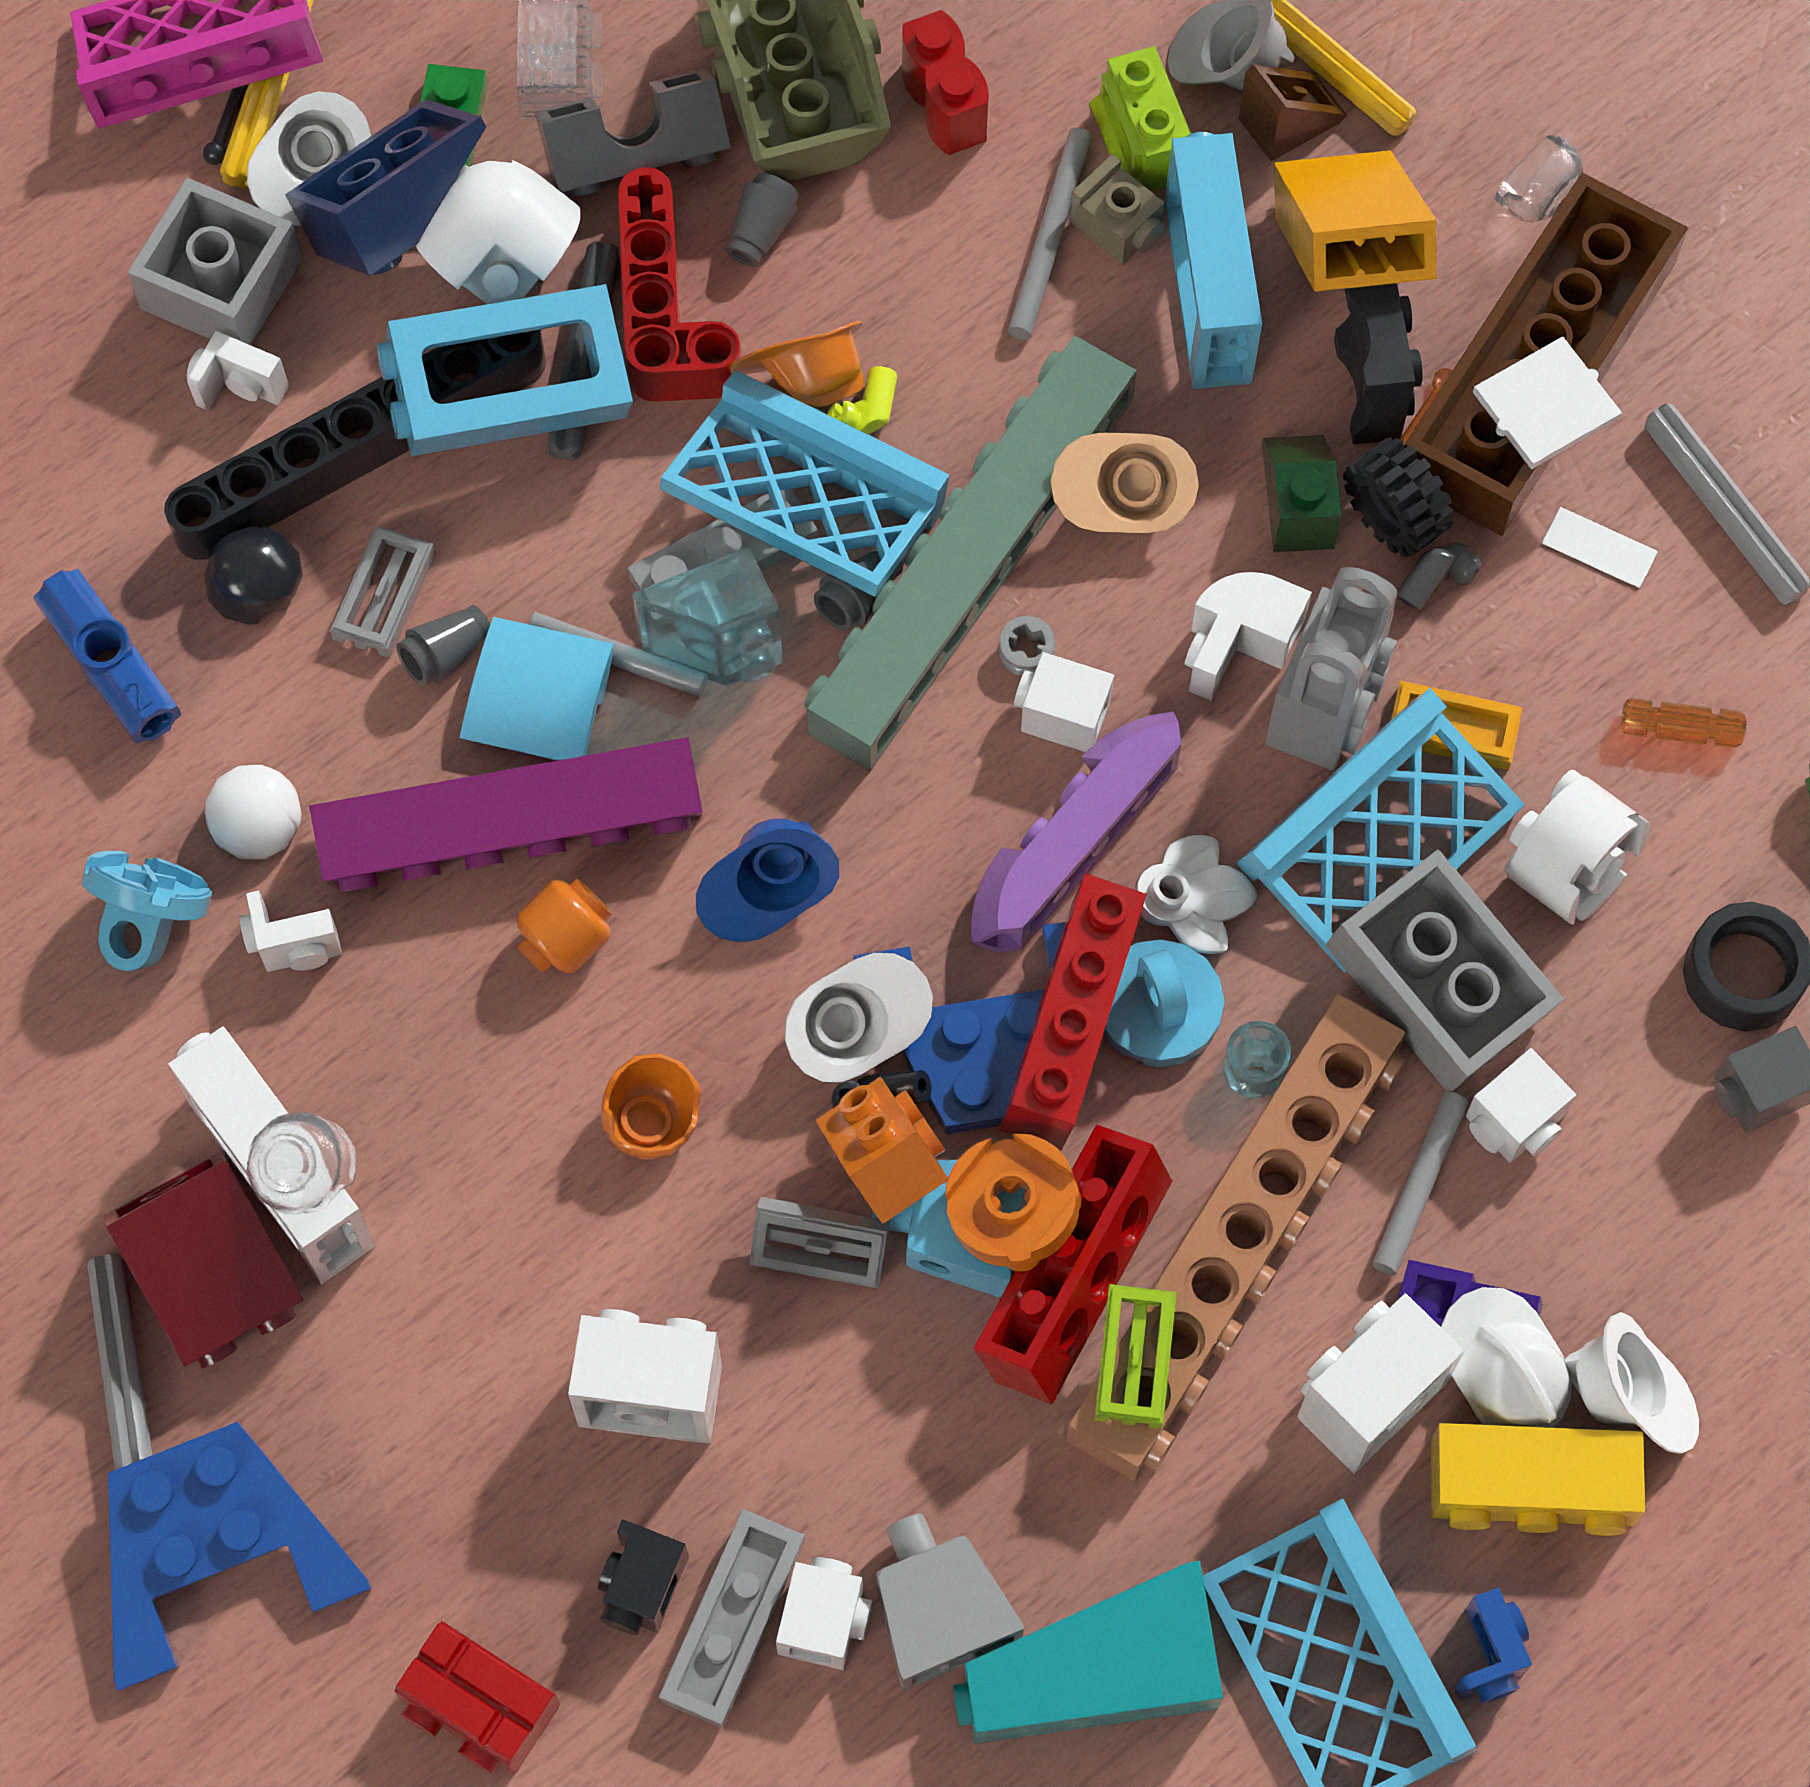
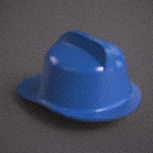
M782 818L759 822L743 835L738 847L718 861L702 877L695 894L696 913L704 927L721 939L735 942L759 940L779 930L805 910L818 904L833 891L839 879V858L831 844L817 833H814L813 828L806 821L798 823Z

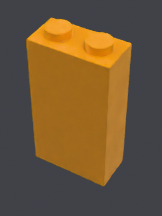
M1391 150L1274 162L1275 220L1314 292L1437 279L1436 219Z

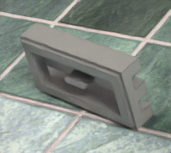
M376 526L330 629L332 639L341 643H345L346 640L352 641L356 648L366 651L371 647L377 649L379 655L390 658L436 554L434 544ZM387 545L396 547L361 627L353 625ZM410 552L415 553L382 631L377 633L376 629Z
M760 1197L756 1208L749 1265L878 1289L882 1278L890 1220L882 1224L878 1218ZM766 1240L804 1246V1249L810 1252L767 1245ZM831 1251L869 1258V1263L826 1255L830 1254Z

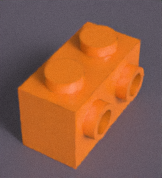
M881 1076L868 1085H861L850 1090L840 1100L839 1105L815 1120L849 1177L882 1224L949 1180L936 1160L937 1156L946 1151L907 1091L904 1090L894 1097Z

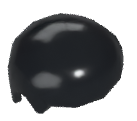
M255 525L230 532L219 540L210 553L205 572L208 601L224 618L247 625L259 623L265 614L276 609L286 610L291 603V598H294L303 577L299 552L283 534L268 527L260 528Z

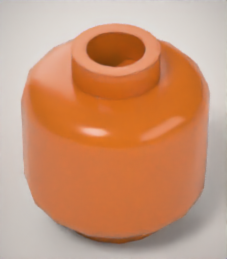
M576 878L570 885L565 881L552 880L516 916L517 927L525 937L517 947L543 973L552 965L561 972L575 973L610 939L611 930L606 920L612 913L579 879Z

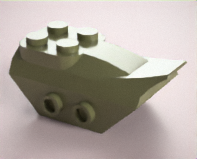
M697 0L701 12L695 13V21L701 44L704 49L713 47L717 58L711 59V66L720 95L730 93L753 162L765 173L779 177L784 181H791L852 166L863 161L882 142L891 127L875 57L876 54L881 53V43L873 18L864 20L860 9L864 8V0Z

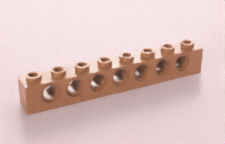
M1337 993L1153 1288L1155 1290L1177 1292L1172 1334H1179L1187 1338L1194 1349V1352L1186 1358H1170L1162 1429L1149 1428V1424L1135 1423V1426L1121 1424L1119 1420L1108 1419V1422L1094 1421L1098 1377L1068 1425L1066 1436L1068 1443L1134 1483L1144 1466L1154 1472L1158 1469L1175 1440V1436L1167 1432L1179 1410L1190 1416L1210 1382L1202 1377L1201 1373L1213 1355L1222 1360L1226 1358L1243 1329V1325L1235 1321L1236 1316L1246 1300L1255 1305L1259 1304L1277 1273L1276 1270L1268 1266L1279 1246L1289 1251L1292 1250L1310 1219L1309 1216L1301 1212L1313 1192L1321 1197L1325 1196L1343 1165L1334 1157L1344 1140L1347 1139L1356 1144L1370 1123L1375 1110L1366 1105L1377 1087L1388 1092L1407 1061L1406 1057L1398 1053L1406 1033L1404 1030ZM1334 1068L1346 1069L1355 1076L1358 1084L1352 1088H1339L1327 1079L1325 1073ZM1303 1120L1313 1121L1323 1128L1326 1137L1319 1141H1306L1295 1133L1293 1125ZM1268 1173L1282 1174L1290 1180L1293 1190L1284 1195L1272 1194L1264 1189L1260 1183V1178ZM1236 1226H1245L1257 1233L1261 1243L1251 1249H1241L1229 1241L1226 1232ZM1201 1280L1216 1281L1224 1287L1227 1298L1216 1304L1205 1303L1197 1298L1192 1286ZM1148 1305L1139 1384V1389H1146L1152 1392L1161 1308V1306ZM1132 1324L1116 1348L1111 1403L1123 1404L1124 1402L1123 1397Z

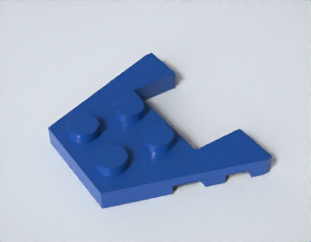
M1065 922L1042 925V939L1049 972ZM910 947L872 952L893 953L913 962ZM872 953L853 955V960ZM1044 989L932 1007L931 1018L922 1035L906 1049L902 1050L910 1071L923 1070L929 1075L932 1090L927 1102L946 1134L1001 1125Z
M239 1422L232 1423L108 1473L114 1683L117 1691L179 1667L156 1606V1598L288 1546L312 1612L372 1589L369 1579L352 1561L333 1535L310 1510L291 1484Z

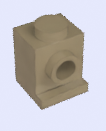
M1111 154L1072 191L1070 224L1123 265L1138 250L1144 253L1158 241L1165 227V224L1162 223L1165 202L1120 167L1121 160Z

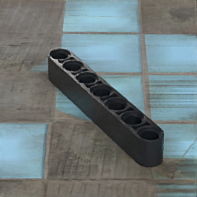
M541 329L436 347L422 355V362L432 400L438 404H447L520 391L541 377L545 370L546 357ZM513 345L527 346L519 352L506 351L507 348ZM462 373L475 374L471 379L465 381L453 379ZM381 377L177 487L168 496L164 508V513L177 548L185 556L194 560L209 559L214 546L230 532L255 525L260 528L270 527L408 452L407 438H396L391 419L390 403L398 401L394 379L384 380ZM357 430L370 431L367 435L358 439L347 438L349 434ZM303 459L316 460L311 466L305 468L293 467L298 461ZM253 487L262 488V491L255 496L240 497V494L247 489ZM208 517V520L202 525L196 527L186 526L193 518Z

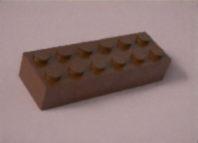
M1581 172L1404 444L1405 448L1410 445L1417 451V459L1419 461L1424 458L1431 465L1428 471L1433 477L1439 476L1443 482V485L1439 487L1440 490L1448 493L1452 501L1447 506L1503 537L1551 459L1531 470L1509 439L1496 433L1497 424L1474 395V386L1562 336L1585 366L1598 372L1597 381L1600 384L1675 266L1689 227Z

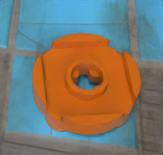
M1013 1134L1014 1139H1003L995 1143L989 1138L969 1148L953 1166L948 1176L949 1180L946 1181V1212L956 1239L972 1256L991 1265L1007 1266L1014 1271H1027L1034 1268L1041 1259L1047 1258L1056 1252L1067 1241L1078 1220L1081 1208V1195L1068 1160L1051 1143L1029 1134ZM1020 1187L1027 1190L1024 1196L1027 1205L1018 1212L1012 1211L1011 1213L1001 1212L1002 1204L997 1198L998 1194L1003 1190L1014 1194Z

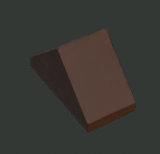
M1253 64L1245 72L1238 119L1270 161L1277 159L1338 125L1347 116L1315 73Z

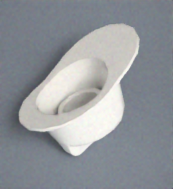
M317 91L299 97L284 110L256 146L248 162L247 185L252 200L258 208L291 221L294 226H301L285 194L371 137L366 117L354 102L337 93Z
M872 953L857 958L818 980L794 1000L786 1017L785 1042L791 1059L803 1073L822 1082H844L862 1075L874 1066L906 1049L922 1035L931 1018L933 995L927 977L912 961L897 954Z
M1482 1287L1463 1294L1448 1309L1441 1328L1465 1350L1452 1377L1477 1418L1483 1425L1553 1428L1563 1418L1571 1401L1572 1381L1569 1378L1562 1352L1537 1312L1523 1297L1504 1288Z
M1622 1312L1610 1316L1604 1327V1335L1586 1343L1580 1350L1566 1357L1564 1362L1569 1378L1580 1393L1589 1413L1596 1421L1609 1426H1639L1655 1443L1668 1452L1681 1454L1694 1447L1699 1435V1417L1688 1385L1675 1366L1646 1337L1631 1316Z

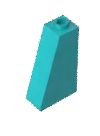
M1200 1561L1180 1565L965 1663V1683L953 1685L958 1726L971 1725L974 1744L1218 1710L1223 1699Z

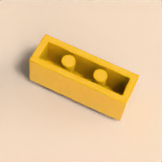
M1439 1423L1431 1438V1518L1449 1519V1526L1451 1528L1481 1530L1489 1528L1490 1521L1517 1522V1529L1523 1532L1548 1533L1557 1531L1558 1523L1585 1525V1532L1588 1534L1613 1536L1626 1533V1526L1633 1527L1645 1513L1642 1431Z

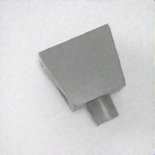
M922 1513L903 1518L886 1529L899 1562L876 1572V1579L897 1676L903 1692L963 1667L965 1663L1023 1637L1024 1627L1019 1616L966 1536H960L936 1545Z

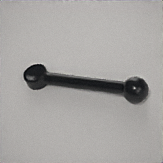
M249 84L231 90L214 139L203 148V157L207 163L218 165L223 162L226 153L224 144L244 89Z

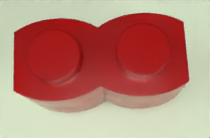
M939 10L903 23V81L911 97L920 106L925 108V123L933 142L947 155L986 142L989 103L988 86L980 69L970 59L965 57L964 38L956 22L947 13Z

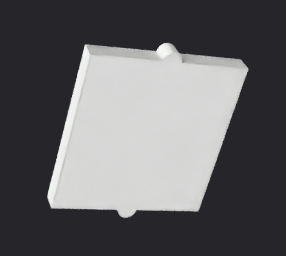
M1563 336L1474 386L1473 390L1474 395L1496 422V433L1509 439L1531 470L1619 420L1622 414L1597 381L1598 372L1585 366Z

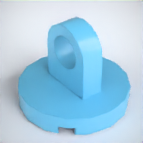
M100 851L87 857L81 885L90 894L106 902L98 934L100 951L107 963L117 970L128 972L153 966L161 959L166 949L173 920H197L206 916L212 890L210 891V888H207L208 884L201 876L171 862L153 857V859L146 858L145 863L139 866L128 864L130 854H126V852ZM128 922L133 923L138 928L142 938L141 948L136 955L127 949L123 939L124 929Z
M1162 939L1135 943L1130 946L1103 1035L1114 1050L1126 1058L1129 1055L1135 1060L1143 1061V1065L1161 1068L1184 1064L1204 1052L1219 1029L1225 1002L1220 978L1205 957L1185 944Z

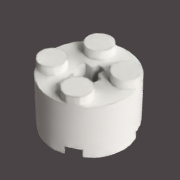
M1570 770L1556 784L1550 796L1551 802L1539 815L1534 811L1528 812L1512 831L1509 841L1518 848L1509 859L1504 871L1509 875L1510 880L1569 924H1574L1575 917L1580 921H1584L1593 915L1620 886L1628 875L1621 870L1626 854L1630 851L1635 856H1640L1647 843L1651 824L1588 777H1583L1575 770Z

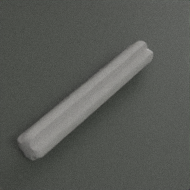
M1667 403L1650 413L1645 422L1647 432L1782 604L1789 605L1803 597L1810 588L1809 577L1676 407Z
M106 1254L90 1259L87 1264L116 1470L152 1456V1448L126 1264L120 1255Z

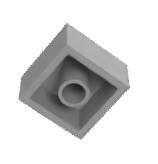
M186 178L127 273L141 310L208 339H211L215 331H218L251 345L303 261L293 222L195 180Z

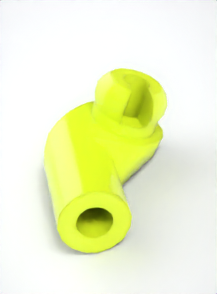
M882 366L870 368L863 399L854 404L850 401H844L842 406L836 402L828 410L827 415L867 435L886 426L890 420L898 378L897 373L890 368Z

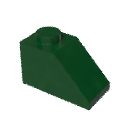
M1324 435L1263 438L1262 450L1273 552L1334 549L1342 513L1336 460Z

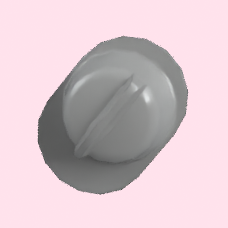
M1226 0L1204 6L1186 20L1177 31L1170 45L1167 63L1170 74L1181 84L1221 83L1238 90H1243L1245 72L1253 64L1284 68L1291 66L1295 57L1286 46L1287 38L1284 28L1274 18L1272 1Z

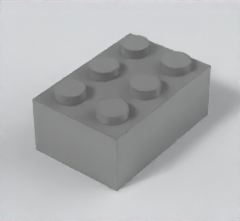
M1439 849L1341 924L1325 944L1388 1022L1406 1032L1403 1040L1442 1087L1450 1092L1457 1089L1542 1021L1564 1000L1561 994Z

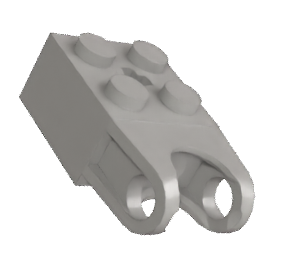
M1343 567L1338 571L1331 589L1322 587L1277 690L1265 745L1334 772L1343 751L1353 755L1356 753L1368 723L1367 716L1373 701H1378L1390 671L1389 664L1398 642L1388 637L1397 598V590L1390 582L1363 569ZM1355 587H1358V588H1362V589H1364V590H1367V591H1369L1370 593H1372L1373 595L1364 593V592L1358 590V589L1355 588Z

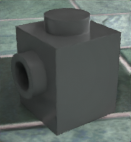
M1797 1026L1786 1029L1732 1053L1725 1058L1714 1076L1717 1081L1715 1083V1093L1724 1112L1731 1118L1737 1117L1744 1132L1747 1133L1810 1104V1049Z

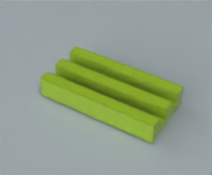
M1109 1284L1094 1421L1108 1422V1419L1119 1420L1121 1424L1135 1426V1423L1149 1424V1428L1162 1429L1177 1292ZM1122 1301L1134 1303L1124 1402L1123 1404L1111 1403V1393ZM1148 1305L1161 1306L1151 1405L1150 1407L1137 1406L1147 1307Z

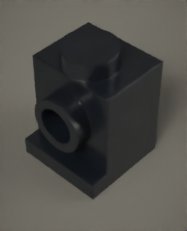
M622 1519L617 1534L621 1546L625 1547L622 1554L615 1551L611 1552L598 1584V1590L606 1592L603 1599L605 1608L600 1620L612 1628L631 1635H638L641 1627L658 1633L689 1558L686 1544Z

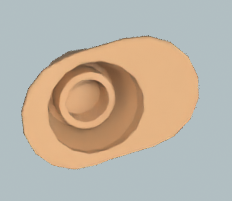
M1096 433L1081 436L1067 445L1054 462L1050 479L1053 501L1063 517L1079 528L1096 532L1152 533L1168 530L1182 521L1195 504L1199 487L1196 465L1186 449L1170 438L1153 434Z

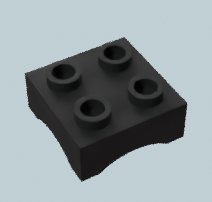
M1397 283L1346 288L1344 290L1350 315L1343 324L1336 328L1334 343L1337 358L1346 366L1356 389L1357 402L1350 422L1352 443L1355 445L1381 442L1389 437L1392 441L1395 438L1401 440L1406 416H1413L1415 412L1414 387L1421 386L1423 379L1420 352L1418 349H1409L1407 333L1412 330L1410 299L1408 296H1399Z

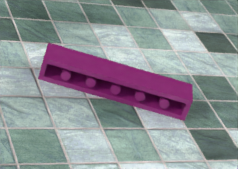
M689 737L309 805L322 880L327 884L338 882L340 893L377 887L376 875L402 871L403 881L441 875L439 864L465 859L466 870L496 866L504 863L502 852L523 848L528 849L529 859L567 852L565 841L589 836L592 847L629 841L628 829L653 825L654 836L687 831L692 829L690 818L702 816L703 813Z

